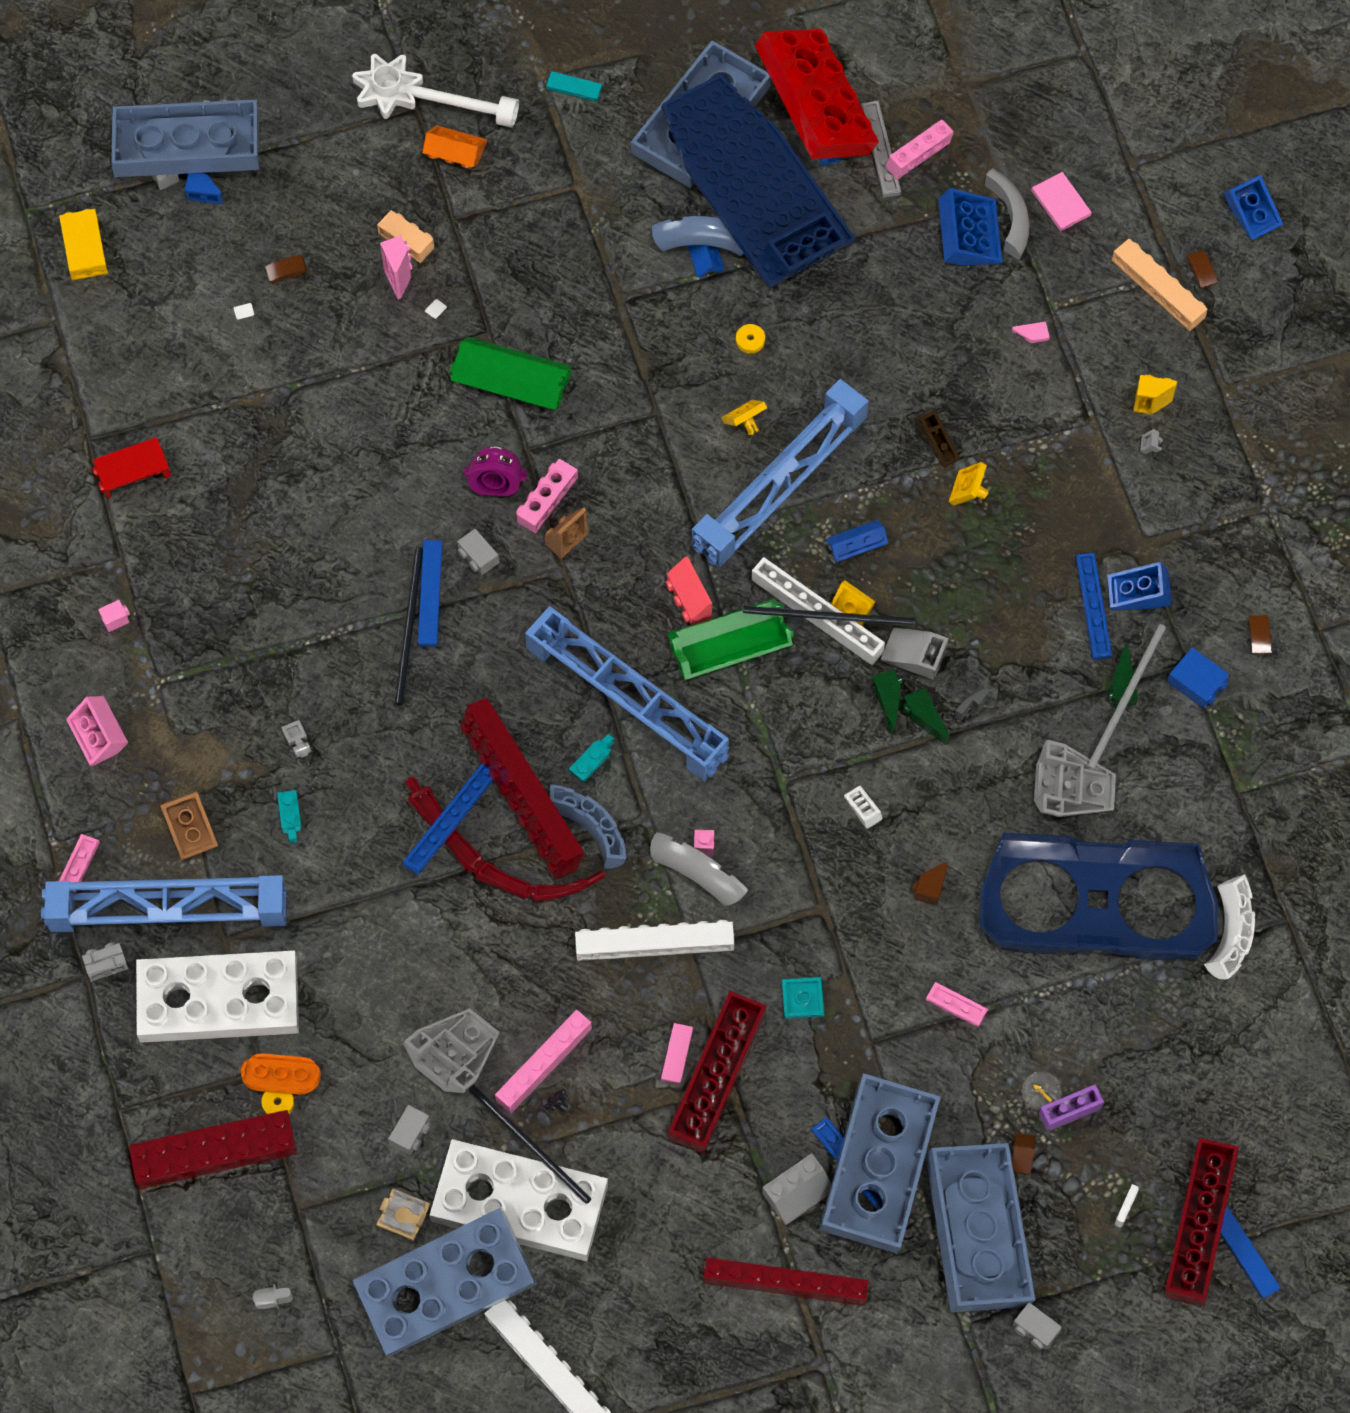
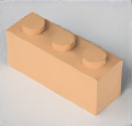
M391 210L377 224L378 234L386 240L401 235L403 241H407L409 245L410 256L419 263L434 249L433 237L429 233L419 230L416 224L406 221L400 213L396 214Z

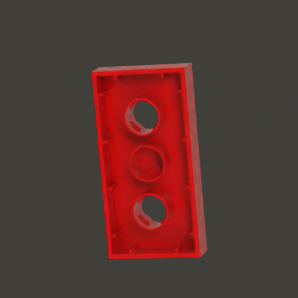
M822 29L763 32L755 47L811 159L870 155L879 141L872 129L871 121L866 117L857 99L856 92L851 88L843 72L842 64L837 60L828 42V37Z

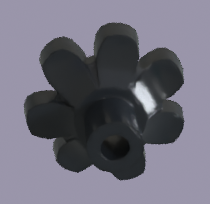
M563 1088L561 1091L556 1092L554 1097L550 1096L545 1107L551 1111L558 1107L564 1112L568 1108L564 1103V1100L568 1098L566 1090Z

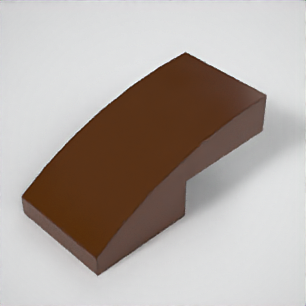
M1204 250L1186 255L1199 289L1218 283L1212 265Z
M302 255L285 258L265 266L269 281L272 284L287 277L293 279L308 272Z
M1268 615L1248 616L1251 654L1271 653Z

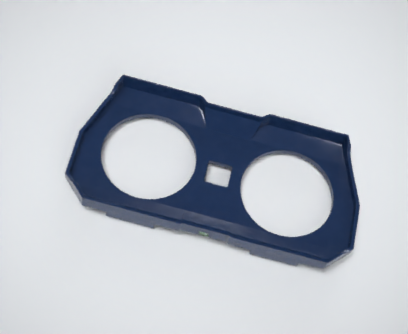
M1003 833L981 888L980 929L998 948L1018 949V952L1057 954L1058 951L1077 953L1080 951L1114 953L1117 955L1136 956V959L1176 961V958L1197 959L1217 941V899L1199 844L1130 840L1125 844L1080 842L1072 836ZM1031 861L1049 862L1063 869L1072 878L1078 893V905L1073 917L1062 927L1050 932H1032L1016 925L1005 913L1000 898L1002 883L1014 868L1023 863ZM1147 868H1162L1182 877L1190 886L1195 897V915L1190 925L1180 934L1167 939H1151L1133 931L1123 920L1118 907L1120 888L1132 874ZM1088 891L1108 892V909L1089 908Z

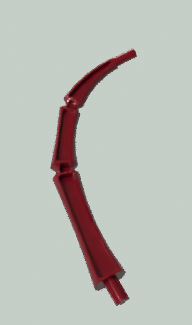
M409 777L405 784L412 795H410L407 802L431 827L441 815L443 809L429 786L422 789L415 777ZM457 829L453 831L444 843L467 873H474L476 875V880L505 890L522 899L531 897L534 901H546L562 898L577 893L605 878V874L601 870L586 879L583 878L567 884H537L532 886L527 881L506 874L491 862L483 861V856L465 840Z

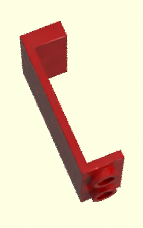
M157 437L93 459L95 464L92 467L96 478H100L101 482L98 485L101 493H106L107 499L111 498L110 490L161 472L164 479L171 477L169 466Z

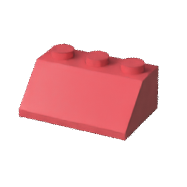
M687 556L667 573L665 584L669 592H673L676 606L681 607L683 611L681 614L685 623L688 622L692 626L712 619V602Z

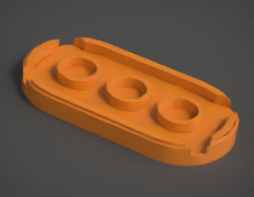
M260 1053L244 1061L241 1067L243 1083L255 1091L302 1095L316 1089L321 1080L320 1068L313 1060L306 1057Z

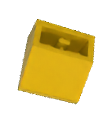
M1140 375L1133 412L1152 415L1171 403L1177 381L1170 378H1156L1152 375Z

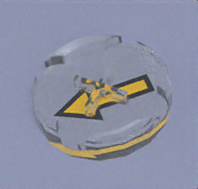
M1033 1073L1023 1083V1100L1028 1107L1035 1111H1040L1042 1106L1061 1099V1084L1050 1073Z

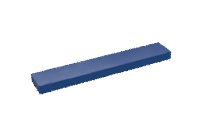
M423 540L418 646H437L442 541Z
M1095 553L1077 554L1075 558L1093 660L1112 658Z
M826 1117L811 1130L838 1162L844 1137ZM871 1190L862 1191L876 1210L882 1208L881 1198L876 1192Z
M1227 1206L1221 1236L1261 1298L1265 1299L1279 1291L1281 1287Z

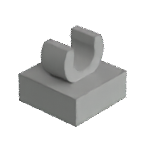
M1153 429L1142 435L1140 452L1148 454L1152 451L1157 453L1162 450L1161 447H1158V444L1163 442V439L1159 437V431Z

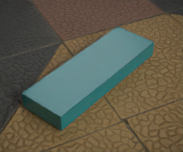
M551 71L546 84L547 90L598 102L603 88L600 83Z

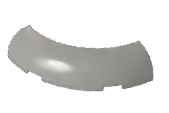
M992 168L986 174L985 187L993 191L1001 200L1003 199L1011 220V230L1005 240L1004 252L1020 259L1029 237L1030 225L1027 207L1016 186L1006 176Z
M658 832L654 835L650 846L651 857L654 862L670 867L695 881L712 894L723 906L736 903L747 893L748 889L733 875L729 876L721 871V865L704 853L686 843L680 845L677 842H673L674 839L671 836Z

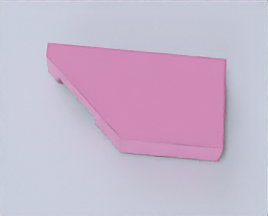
M1046 322L1012 327L1013 333L1019 334L1030 343L1049 341L1050 339Z

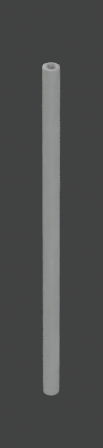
M1159 624L1087 765L1088 769H1095L1166 629L1164 625Z

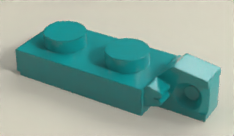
M608 734L602 741L598 739L569 768V772L584 783L609 757L610 747L614 744V738Z
M297 791L278 792L277 797L283 834L288 833L290 844L297 843L296 832L301 831L302 828Z

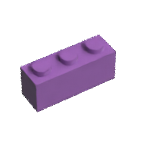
M1092 1085L1042 1106L1039 1116L1048 1132L1101 1110L1104 1101L1096 1085Z

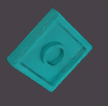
M821 977L782 979L785 1019L824 1017Z

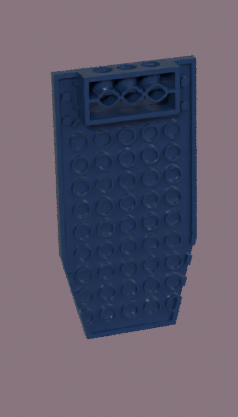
M719 74L664 102L661 108L687 173L766 286L771 288L855 242L856 238L777 126L771 120L768 121L759 109L756 110L749 104L750 101L745 96L742 97L737 93V89Z

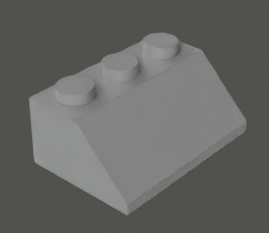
M811 1153L763 1186L762 1194L786 1226L828 1197L831 1182L823 1167Z

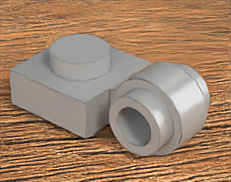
M298 720L281 727L289 746L296 745L293 747L295 756L297 758L308 756L311 749L308 742H303V740L307 739V735L300 721Z

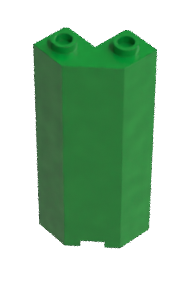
M467 337L460 342L455 362L451 364L449 373L452 374L451 381L556 410L561 405L563 391L569 383L572 366Z
M775 599L754 605V607L784 609L782 604H779ZM743 609L667 633L671 650L679 664V671L685 680L793 645L791 638H794L792 628L784 623L783 616L745 614Z

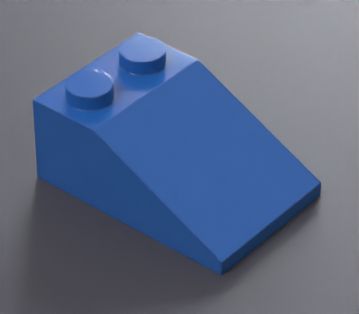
M1261 175L1223 192L1231 211L1250 240L1283 225Z
M1161 562L1107 575L1111 610L1155 609L1172 605L1169 571Z

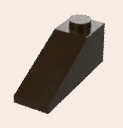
M936 409L928 410L913 419L921 436L943 468L960 460Z

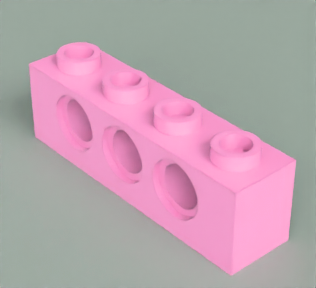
M941 119L891 154L886 168L897 180L950 144L954 131Z
M558 459L556 463H552L545 478L542 477L535 491L529 493L526 503L520 505L517 509V523L536 534L578 479V469L561 459ZM553 480H560V482H558V483H554V482H552V481H553ZM545 493L550 494L548 497L542 496ZM534 507L539 508V510L533 511L531 509Z

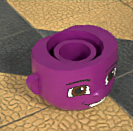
M491 446L480 450L472 459L471 464L464 470V476L468 477L469 487L480 495L510 496L519 489L520 481L527 479L526 471L521 467L517 456L510 450L499 446Z

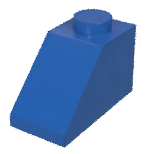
M188 174L185 186L187 200L215 204L223 203L221 191L207 174Z

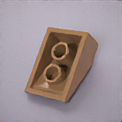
M581 508L571 512L568 516L562 517L554 529L550 528L546 532L545 545L559 558L562 559L588 535L587 510Z
M197 790L160 805L181 860L218 846Z

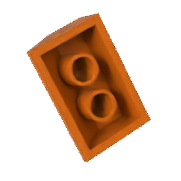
M436 125L426 133L422 153L428 154L429 158H442L447 163L454 164L456 162L462 164V167L472 168L479 163L487 139Z

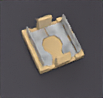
M392 1189L389 1199L384 1198L379 1209L382 1210V1215L376 1225L379 1228L414 1241L426 1217L430 1203Z

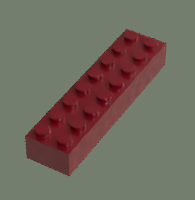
M729 991L669 1128V1140L701 1153H706L764 1019L767 1005Z
M288 1110L129 1145L135 1182L139 1190L297 1155Z
M1203 1138L1198 1140L1165 1289V1298L1204 1307L1206 1305L1239 1146Z

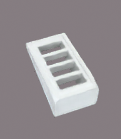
M861 786L844 795L866 828L882 820L881 811ZM859 795L862 796V797L858 798L857 800L853 801V799L856 798V797H858Z

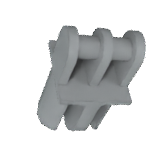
M275 1284L271 1288L259 1289L253 1293V1301L258 1309L274 1307L279 1309V1304L289 1303L293 1299L289 1288L276 1289Z

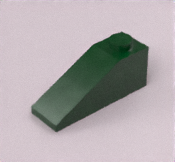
M1128 646L1123 648L1111 689L1108 690L1109 702H1112L1113 708H1117L1134 675ZM1136 688L1127 706H1135L1137 704L1138 695Z
M893 669L872 677L873 688L891 733H895L900 689L903 685L900 675H896Z
M923 688L904 696L902 709L905 715L908 714L913 722L944 745L949 744L950 736L926 689Z

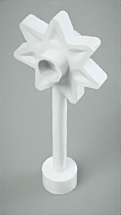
M373 54L371 56V70L355 72L352 75L353 83L363 89L357 98L358 107L364 108L378 105L384 119L390 117L396 105L414 109V97L496 115L497 125L513 128L519 109L518 99L502 96L499 104L419 87L423 84L422 75L406 71L407 62L405 55H400L388 64L377 54Z

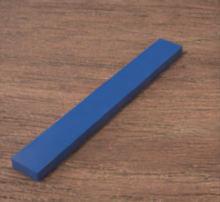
M483 764L478 767L405 858L403 866L418 875L422 872L492 784L493 780L489 775V768Z

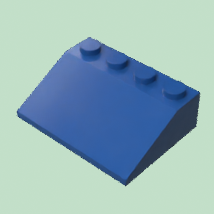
M951 188L938 198L944 262L956 265L1001 264L1002 254L996 199Z

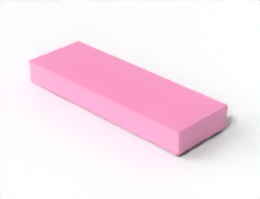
M81 834L59 881L82 882L100 844L99 840Z
M936 982L926 997V1001L978 1028L988 1011L987 1008Z
M674 1023L661 1081L681 1085L693 1027Z

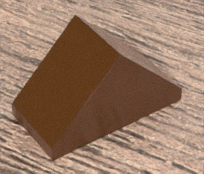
M1015 1133L1012 1154L1014 1173L1030 1175L1036 1136Z

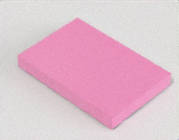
M1063 172L1032 187L1031 191L1060 231L1091 216L1092 212Z

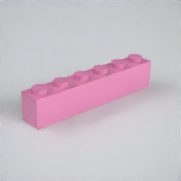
M576 1009L495 1094L496 1102L509 1114H512L592 1030L591 1021Z

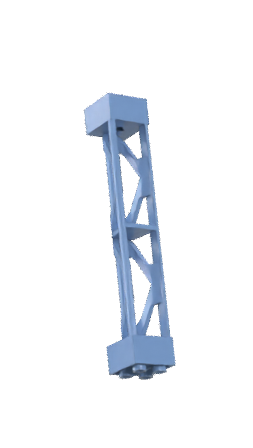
M839 379L825 394L824 410L715 520L706 514L692 528V548L698 554L702 553L710 564L721 568L750 535L867 418L868 400L843 380ZM832 421L831 430L818 452L801 461H797L795 456ZM842 424L844 427H846V429L830 444L832 438L834 437L840 425ZM807 466L808 468L791 484L789 472ZM772 481V490L758 514L737 522L735 519L737 515ZM781 485L786 488L785 492L771 505L772 500ZM748 526V529L735 542V536L732 533Z
M282 875L247 878L95 882L52 881L46 882L45 888L42 889V900H45V907L41 908V917L44 919V924L48 926L50 932H74V925L260 920L262 927L286 926V887ZM230 886H259V888L230 889ZM195 887V890L170 891L169 889ZM163 888V891L135 892V889ZM73 890H100V893H74ZM258 896V909L241 897ZM214 897L243 912L187 914ZM170 898H184L170 907ZM145 899H163V911ZM119 900H123L148 914L92 917ZM75 901H88L74 911Z

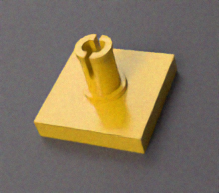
M750 400L722 416L721 419L724 424L733 426L743 422L748 435H752L754 431H759L753 416L767 409L764 401Z
M980 462L959 470L948 502L952 505H957L979 497L981 500L985 499L989 491L981 486V482L987 465Z
M845 580L841 583L831 605L842 613L869 615L875 601ZM856 622V623H858L859 625H861V626L863 627V625H864L865 622Z

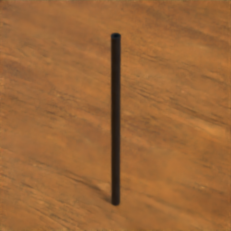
M417 547L415 550L395 700L396 705H403L423 548Z
M754 606L743 607V613L915 626V618Z
M475 1085L468 1089L585 1204L591 1201L592 1198Z

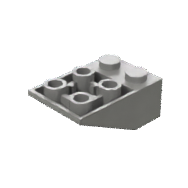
M894 627L880 661L934 680L946 652L949 638L932 632Z

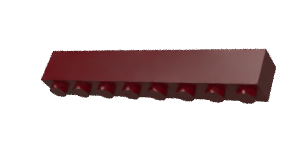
M706 1257L703 1283L862 1306L866 1304L869 1280L708 1257Z

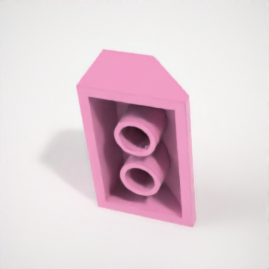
M400 235L380 243L384 272L397 299L402 298L411 279L410 270H412L409 245L407 241H403Z
M104 696L86 697L66 719L90 766H94L117 755L128 744Z

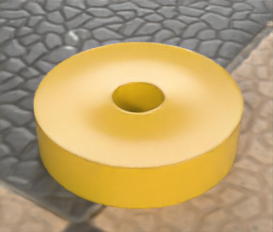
M744 325L736 333V345L742 352L749 354L757 353L765 345V333L757 325Z
M265 1092L261 1103L266 1114L288 1110L290 1114L294 1107V1098L292 1094ZM276 1100H281V1104L275 1105L274 1102Z

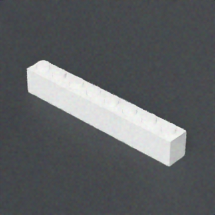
M764 557L752 570L753 582L792 609L842 613ZM806 618L871 665L884 652L885 642L855 621Z
M719 920L716 923L700 921L697 924L683 922L673 926L660 924L658 927L641 925L638 928L623 926L612 930L610 928H600L597 931L581 929L579 932H575L577 961L734 951L733 922H728L727 920Z
M504 1300L492 1306L484 1313L485 1319L569 1413H611L606 1406L601 1407L597 1403L598 1398L591 1390L588 1392L583 1387L585 1384L578 1375L574 1377L570 1373V1366L564 1360L560 1361L556 1357L557 1352L551 1345L547 1347L544 1344L543 1336L537 1330L533 1331L529 1327L530 1322L524 1315L520 1317L517 1314V1308L510 1300Z

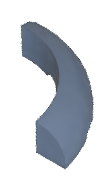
M689 216L674 222L669 219L652 226L654 241L663 252L686 245H709L730 250L740 256L744 254L722 221L716 217Z
M550 785L548 796L560 815L580 824L597 842L602 854L604 869L623 865L626 861L624 840L621 838L617 824L610 814L588 796L584 797L567 787Z

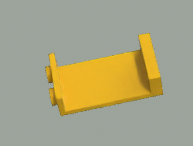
M85 209L80 212H69L59 215L72 280L108 274L96 210Z

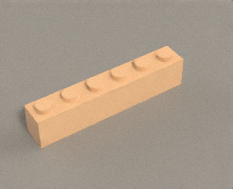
M1128 239L1113 252L1112 261L1189 331L1205 319L1207 308L1204 303L1194 298L1189 290L1183 288L1176 278H1172L1163 266H1159L1154 261L1151 255L1141 250L1136 242Z

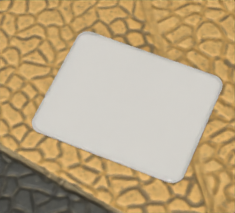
M435 299L425 312L436 319L447 306L438 299Z
M251 303L234 307L237 320L254 315Z

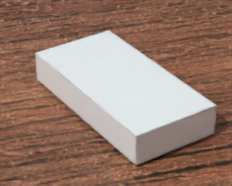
M1132 1184L1115 1221V1226L1120 1228L1123 1226L1139 1190L1138 1186Z

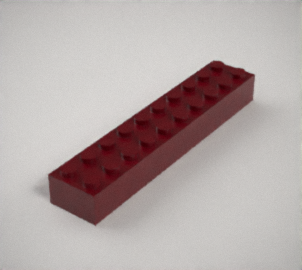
M488 698L468 705L460 724L461 731L469 738L470 745L477 751L481 763L490 769L489 775L491 779L497 783L501 795L505 796L508 801L509 808L517 815L519 824L525 828L529 840L535 844L538 854L545 860L549 872L555 876L556 880L575 872L584 855V851Z

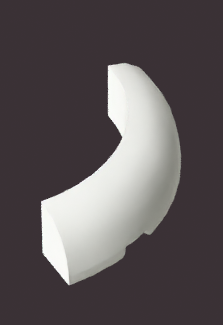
M1245 875L1232 878L1217 886L1224 907V931L1217 951L1204 965L1218 979H1229L1241 967L1240 963L1244 956L1249 953L1252 944L1255 912L1252 911L1250 899L1253 896Z

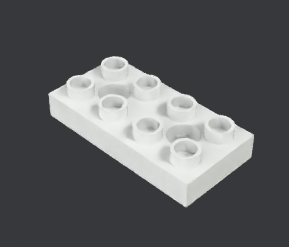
M295 951L136 960L137 1037L140 1043L299 1033L298 975ZM255 985H263L270 990L269 995L263 1002L254 1004L245 999V994L249 988ZM175 990H185L190 994V999L183 1007L171 1008L165 1004L167 996Z
M452 1139L431 1208L430 1220L434 1223L460 1228L501 1208L504 1210L520 1245L587 1261L607 1192L608 1178L560 1167L592 1198L588 1204H585L543 1162ZM477 1180L488 1181L492 1189H494L491 1196L482 1201L472 1199L467 1192L468 1187ZM554 1200H564L570 1205L572 1211L568 1217L557 1221L550 1219L545 1209Z

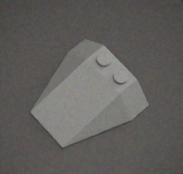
M1046 740L1036 764L1034 802L1041 813L1057 817L1113 811L1116 774L1098 763L1094 770H1090L1087 768L1090 761L1088 757L1066 744Z
M469 1008L416 1030L403 1044L415 1068L445 1092L464 1093L477 1081L500 1032Z

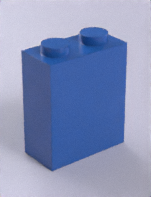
M1192 647L1169 674L1167 682L1204 709L1208 704H1213L1219 690L1223 691L1229 684L1227 681L1229 674Z

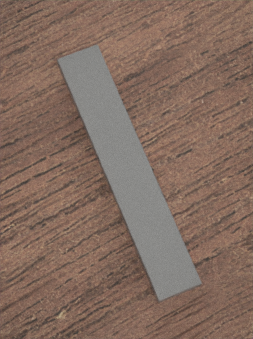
M879 101L861 103V107L866 117L871 121L872 129L879 141L872 154L883 198L901 195L899 181L886 168L888 158L892 153Z

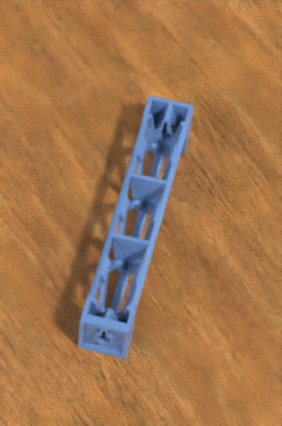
M549 606L526 631V649L542 661H545L552 654L687 755L686 768L703 781L708 777L711 778L716 773L717 766L720 763L723 764L728 759L729 738L710 724L705 723L617 658ZM568 629L579 638H566L568 636ZM568 645L585 647L598 665L599 670L597 672L567 651ZM595 649L608 658L605 663L602 662ZM615 663L627 673H611L612 664ZM615 680L633 682L647 703L645 708L613 685ZM643 685L656 694L652 699ZM660 698L673 706L674 710L659 708ZM663 716L681 718L694 737V742L691 743L664 723L661 718ZM691 720L706 731L704 740L693 726Z

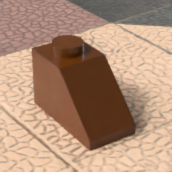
M944 862L920 875L919 881L915 880L912 892L916 893L915 900L938 905L948 863Z

